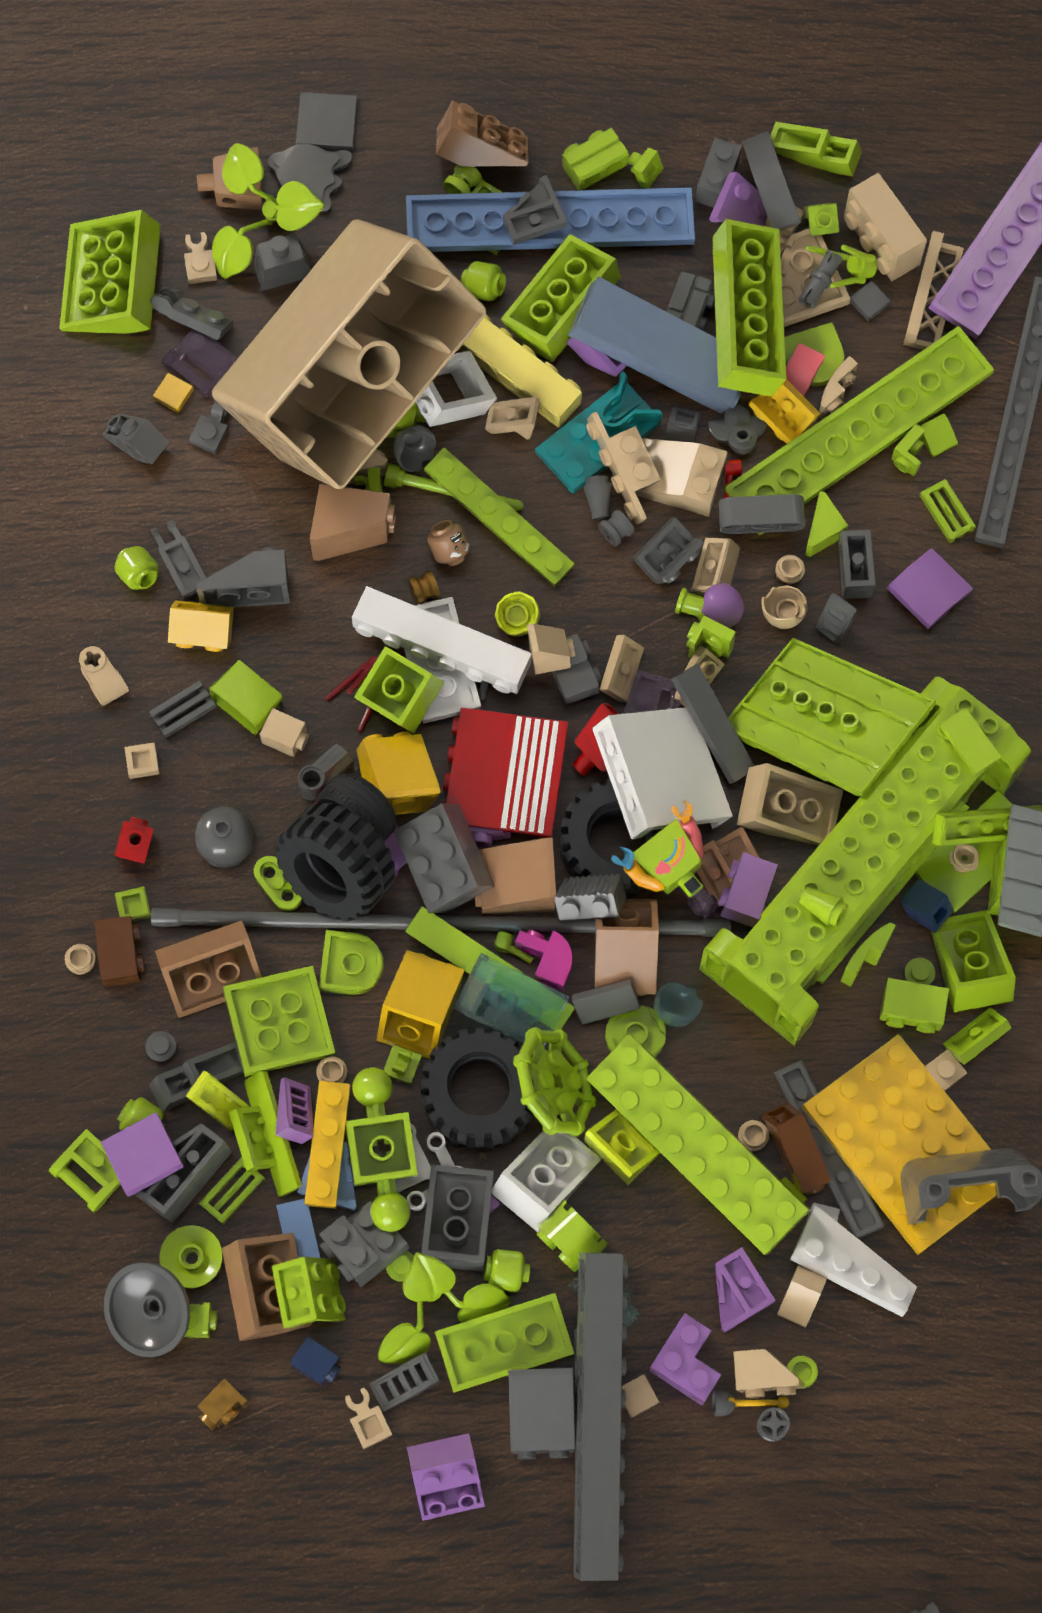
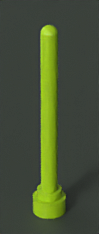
M389 463L384 486L396 489L397 486L407 485L451 496L435 480L407 474L406 470L401 469L399 465ZM498 495L516 512L523 509L522 501Z

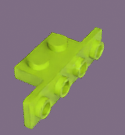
M259 1071L244 1080L251 1107L236 1108L230 1111L229 1115L246 1171L270 1168L277 1194L281 1197L299 1189L302 1184L288 1139L275 1135L278 1105L267 1071Z

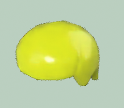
M520 591L505 595L497 603L495 618L499 628L511 636L520 637L527 635V625L538 624L540 619L539 605L536 600Z

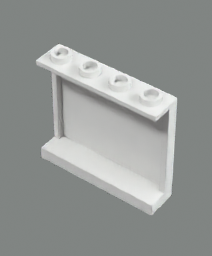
M687 707L608 715L592 728L631 839L642 838L651 830L664 829L675 819L680 822L681 819L671 812V807L674 805L678 813H682L685 810L683 799L692 806L693 813L691 816L694 817L696 824L710 823L713 829L732 817L729 803L724 794L709 748Z

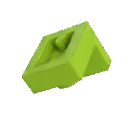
M836 203L803 206V211H805L804 218H807L809 221L810 235L817 236L839 232Z
M915 424L894 448L891 458L894 461V465L901 472H908L912 476H915L921 464L915 456L924 445L922 439L925 430L918 424Z
M204 1302L203 1305L190 1304V1323L184 1337L211 1338V1330L217 1329V1311H212L211 1303Z

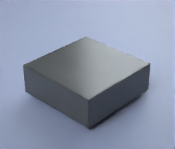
M870 281L850 297V303L868 322L890 305V300L873 281Z

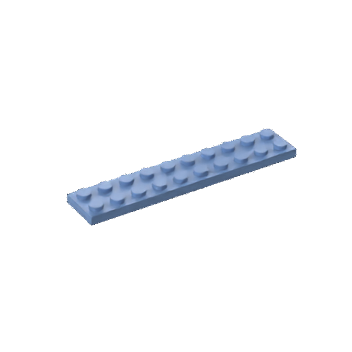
M692 188L554 191L567 220V227L515 245L512 244L505 228L503 215L512 206L517 205L520 198L526 192L406 195L407 236L420 240L431 252L559 248L569 234L593 247L694 245L695 243Z

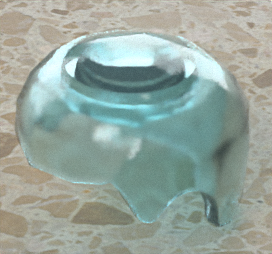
M668 982L659 988L654 999V1009L657 1016L671 1027H684L698 1017L703 1006V1000L697 998L695 988L686 987L679 982Z

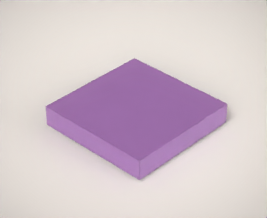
M156 1112L101 1141L108 1159L128 1197L184 1167Z

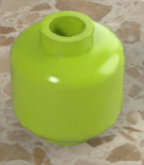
M476 261L463 271L461 283L478 300L494 301L504 292L506 276L498 265Z
M141 546L123 549L118 554L114 566L116 574L133 590L151 587L158 577L159 566L157 561Z
M139 1097L135 1101L130 1099L117 1118L120 1121L119 1128L122 1131L155 1112L162 1120L163 1111L143 1097Z
M496 1249L491 1256H486L483 1280L488 1281V1284L496 1285L503 1291L517 1292L521 1288L522 1282L528 1283L530 1264L525 1263L524 1255L521 1252Z

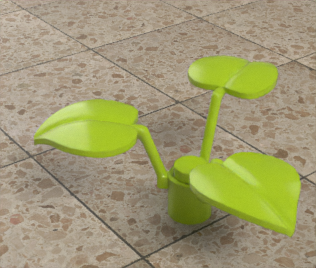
M233 144L230 147L223 164V181L225 186L235 194H244L250 189L253 193L266 199L262 207V212L266 219L245 226L238 232L232 226H225L216 234L212 245V257L217 271L225 279L244 271L253 258L252 242L248 237L243 236L244 233L265 225H272L274 221L278 222L279 226L285 230L295 231L309 224L325 207L324 202L317 198L301 182L290 181L285 183L280 188L277 198L257 189L254 184L260 182L264 176L263 164L259 156L251 148L243 144Z
M416 1252L412 1265L404 1278L402 1288L408 1299L417 1302V1325L414 1327L410 1323H402L393 1328L386 1335L379 1348V1361L384 1364H405L428 1351L431 1342L428 1333L421 1331L424 1326L423 1301H435L444 1293L456 1307L461 1308L457 1317L463 1323L508 1308L511 1297L496 1285L481 1284L467 1291L463 1301H460L450 1292L455 1284L453 1270L447 1264L434 1257Z

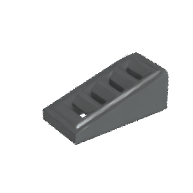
M832 593L815 629L834 645H839L851 631L857 610L836 593Z
M423 1353L371 1382L369 1385L382 1411L386 1412L436 1386L440 1381L426 1353ZM420 1365L428 1379L424 1382L421 1381L415 1369ZM408 1371L416 1384L412 1389L404 1376V1373ZM397 1377L405 1391L401 1395L392 1381ZM385 1383H387L394 1397L391 1401H388L381 1388Z

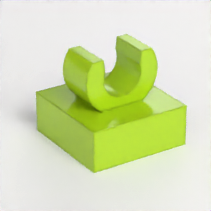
M649 147L643 155L633 152L627 160L629 164L633 165L630 170L635 174L638 185L645 189L650 188L664 169L658 151Z
M380 467L368 468V478L362 475L354 477L355 485H365V490L383 493Z
M393 1045L383 1071L391 1079L412 1086L422 1060V1055Z

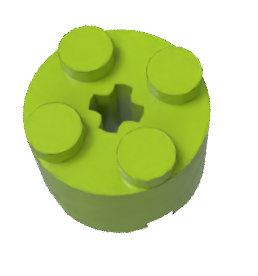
M563 1200L552 1214L538 1226L540 1231L536 1235L552 1250L558 1247L562 1251L558 1257L571 1270L576 1272L579 1264V1252L601 1253L609 1244L603 1238L597 1242L601 1236L572 1207L566 1211L570 1205Z

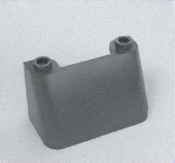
M1013 1148L913 1159L904 1165L900 1173L908 1225L924 1223L928 1209L941 1207L948 1201L950 1188L995 1183L997 1198L1005 1197L1011 1200L1014 1204L1015 1212L1031 1210L1042 1199L1041 1171Z

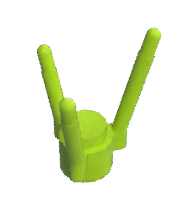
M842 245L841 249L852 255L832 251V257L834 253H837L844 261H847V270L854 277L832 282L830 284L831 288L855 283L864 284L866 278H871L875 275L877 270L875 255L866 254L847 245ZM806 246L807 251L824 256L826 251H828L819 247Z

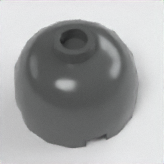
M220 806L212 808L204 813L197 822L194 835L197 851L212 866L220 868L237 866L254 849L255 834L253 825L243 812L234 807Z

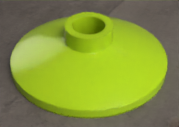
M188 1225L174 1230L164 1240L160 1250V1265L171 1271L184 1288H198L208 1284L218 1274L222 1265L223 1253L218 1239L212 1232L200 1226ZM191 1253L198 1255V1260L194 1264H189L186 1260L187 1256Z

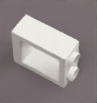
M471 351L454 354L438 373V375L451 373L465 399L444 403L435 385L431 382L416 400V403L429 427L484 415L497 397Z

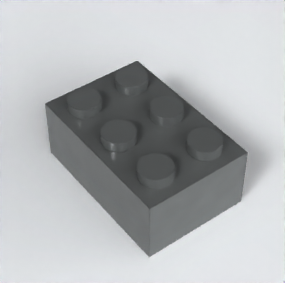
M441 803L394 830L428 913H447L495 887L459 804Z

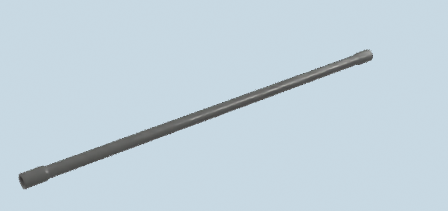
M152 908L151 926H227L242 920L244 927L406 930L416 915L366 914L360 919L343 921L342 919H332L328 914L322 915L320 913L200 911ZM436 915L459 931L520 932L521 930L528 932V930L536 932L595 933L596 918L561 921L559 917ZM658 919L659 934L715 937L721 928L731 932V920Z

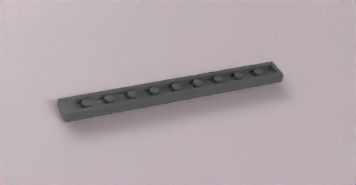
M1035 276L974 540V542L1003 548L1042 380V277Z

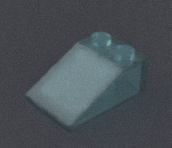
M480 953L453 1008L492 1029L501 1030L503 1034L511 1035L524 1043L526 1040L525 1034L532 1027L553 1031L569 996L492 957Z

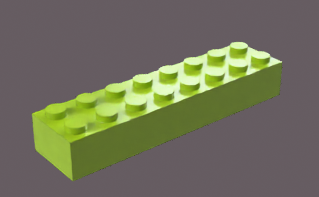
M628 1034L586 1078L764 1255H768L811 1211L634 1036Z

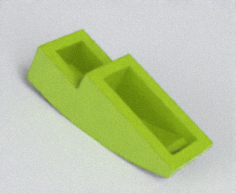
M775 122L770 135L776 153L799 163L832 173L853 177L862 154L857 140L831 136L827 129Z

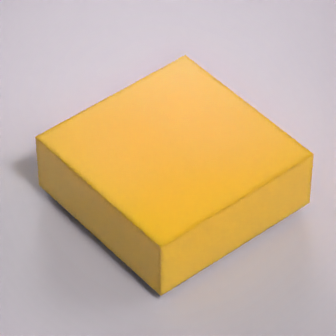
M168 373L153 394V399L179 413L194 391L193 386Z

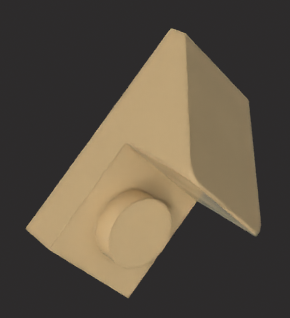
M538 397L494 402L489 408L485 430L491 434L515 431L529 440L535 426L540 399Z

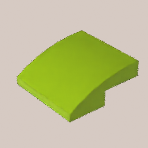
M888 923L864 941L850 959L840 982L851 987L864 961L874 966L877 965L894 931L895 924Z

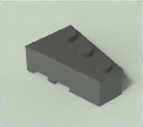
M202 1123L172 1142L184 1167L134 1194L171 1224L176 1221L232 1153L226 1142Z

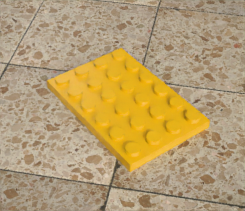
M899 1034L801 1107L917 1255L997 1195L995 1183L950 1188L948 1201L941 1207L928 1209L924 1223L908 1225L900 1180L901 1170L907 1162L918 1158L991 1149Z

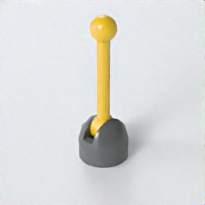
M713 1391L712 1393L713 1416H727L734 1411L736 1406H778L781 1409H785L789 1405V1400L785 1396H780L778 1399L735 1400L734 1396L727 1391Z

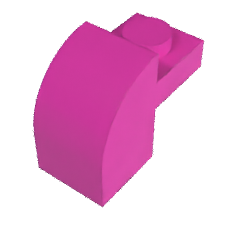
M520 930L515 941V947L541 959L535 973V981L563 993L572 970V951L566 939L553 931L549 941L544 940L545 937L536 931L528 930L526 933Z

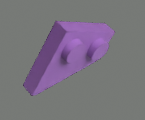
M738 172L729 173L709 220L716 223L730 219L765 226L768 216L759 191Z
M742 1247L715 1263L720 1324L723 1334L775 1303L776 1300Z

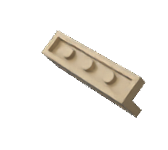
M932 232L903 345L924 350L933 344L917 339L918 332L928 326L935 335L934 342L941 338L945 319L939 315L930 318L925 310V306L930 304L938 294L931 282L940 276H943L945 281H947L949 278L947 272L951 270L953 272L960 262L964 250L963 247L942 243L944 233ZM939 251L956 255L954 263L943 267L938 259ZM935 266H936L939 271H937V272L934 273ZM923 317L925 319V322L921 324V320ZM937 321H939L938 327H936L934 324Z

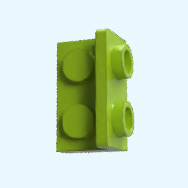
M703 616L700 623L694 622L688 632L687 638L689 639L686 644L689 647L688 657L692 658L701 645L716 657L720 658L722 655L728 659L734 648L736 631Z

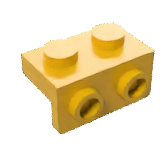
M787 379L772 397L759 395L748 404L754 410L755 415L760 420L765 421L774 431L776 437L786 444L807 431L821 414Z

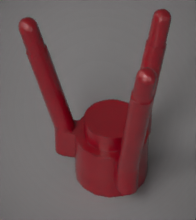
M371 656L366 663H362L354 673L326 695L325 700L330 701L355 681L347 689V694H352L364 682L378 658ZM367 706L357 729L359 733L363 732L372 714L373 709Z

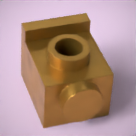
M224 1378L197 1406L203 1412L199 1418L213 1430L222 1423L228 1425L239 1413L236 1408L240 1404L246 1408L249 1403Z

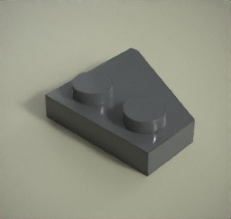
M547 175L542 176L539 179V184L530 192H526L520 198L519 203L512 206L503 215V223L513 245L567 227V220Z

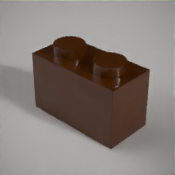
M131 916L94 921L100 978L104 987L141 982L140 972H145L143 954H137L136 943L141 942L139 924L134 925Z

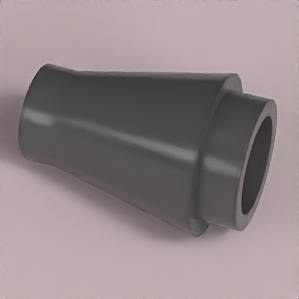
M608 476L586 478V485L583 486L592 513V520L609 519L612 483L609 482Z

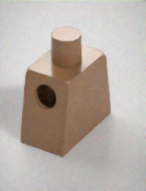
M258 147L251 148L259 156ZM227 154L213 158V173L197 174L198 192L215 191L218 206L262 210L263 200L261 196L253 193L250 189L244 194H235L225 186L222 169ZM261 181L254 184L257 189L262 191Z

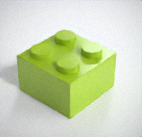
M385 646L354 698L414 734L445 682Z

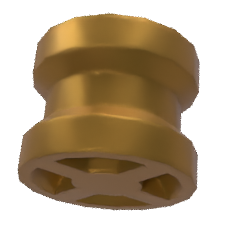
M431 570L424 572L421 577L413 576L408 578L410 589L418 605L424 604L429 598L437 599L441 597L438 584Z

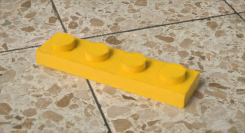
M319 1081L305 1206L336 1209L351 1089L350 1084Z

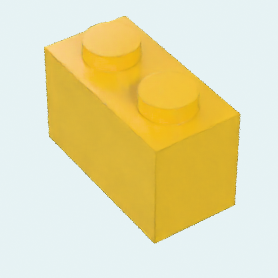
M175 600L170 607L168 642L176 643V646L179 648H193L196 645L204 646L206 650L213 652L227 649L232 639L234 607Z

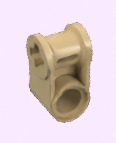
M90 646L81 651L79 663L82 674L103 707L129 692L123 678L114 669L100 648ZM93 660L99 665L94 667L92 664H88V662Z

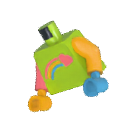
M683 799L685 810L682 813H678L674 805L671 807V812L681 819L680 822L675 819L635 852L628 848L620 847L625 854L624 859L620 861L617 856L612 855L611 860L617 865L624 866V871L637 886L655 892L663 890L667 894L680 886L690 898L703 888V885L695 877L694 873L701 868V859L704 851L701 832L694 817L691 816L693 808L690 803Z

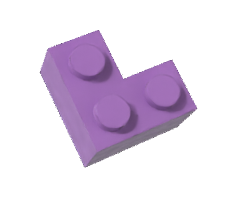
M684 1313L650 1366L649 1371L703 1406L720 1379L721 1374L695 1358L709 1337L711 1330Z

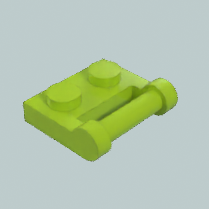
M87 1129L49 1169V1172L55 1178L60 1177L88 1203L87 1207L93 1213L97 1212L121 1185L101 1141ZM73 1160L102 1186L97 1194L68 1168V1165Z

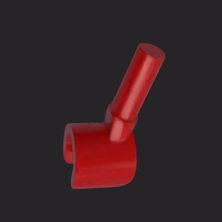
M729 460L726 462L724 467L725 487L733 482L734 476H742L741 460ZM724 491L723 499L729 497L728 494H727L725 491Z

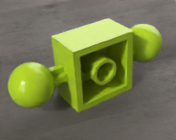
M370 1067L356 1075L352 1086L356 1100L366 1106L367 1118L346 1121L354 1186L377 1183L378 1196L374 1199L370 1208L371 1219L380 1230L395 1232L402 1229L410 1218L409 1203L405 1197L397 1193L395 1180L413 1178L418 1175L409 1112L386 1115L384 1103L391 1096L392 1081L385 1071ZM379 1141H383L384 1146L390 1147V1151L385 1153V1157H380L378 1153L373 1152V1148L377 1147Z

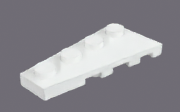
M816 1204L814 1205L790 1260L903 1317L908 1310L917 1286Z

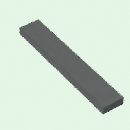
M800 1060L774 1072L773 1075L787 1103L805 1116L831 1178V1181L827 1184L851 1233L856 1238L861 1239L883 1229L885 1226L863 1184L801 1108L804 1103L818 1094L803 1061Z

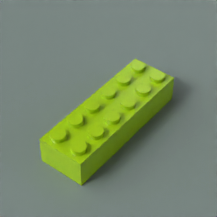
M725 219L713 236L718 387L772 397L786 381L780 232L776 228Z

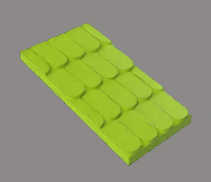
M792 638L730 714L728 719L742 742L754 748H759L784 762H789L856 796L863 797L883 770L892 762L899 750L910 740L918 726L926 720L930 711L936 705V701Z

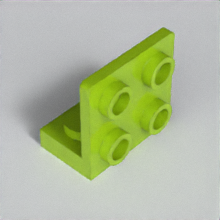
M304 1256L272 1266L283 1328L290 1329L315 1321H345L344 1312L346 1304L340 1293L338 1283L340 1274L333 1259Z

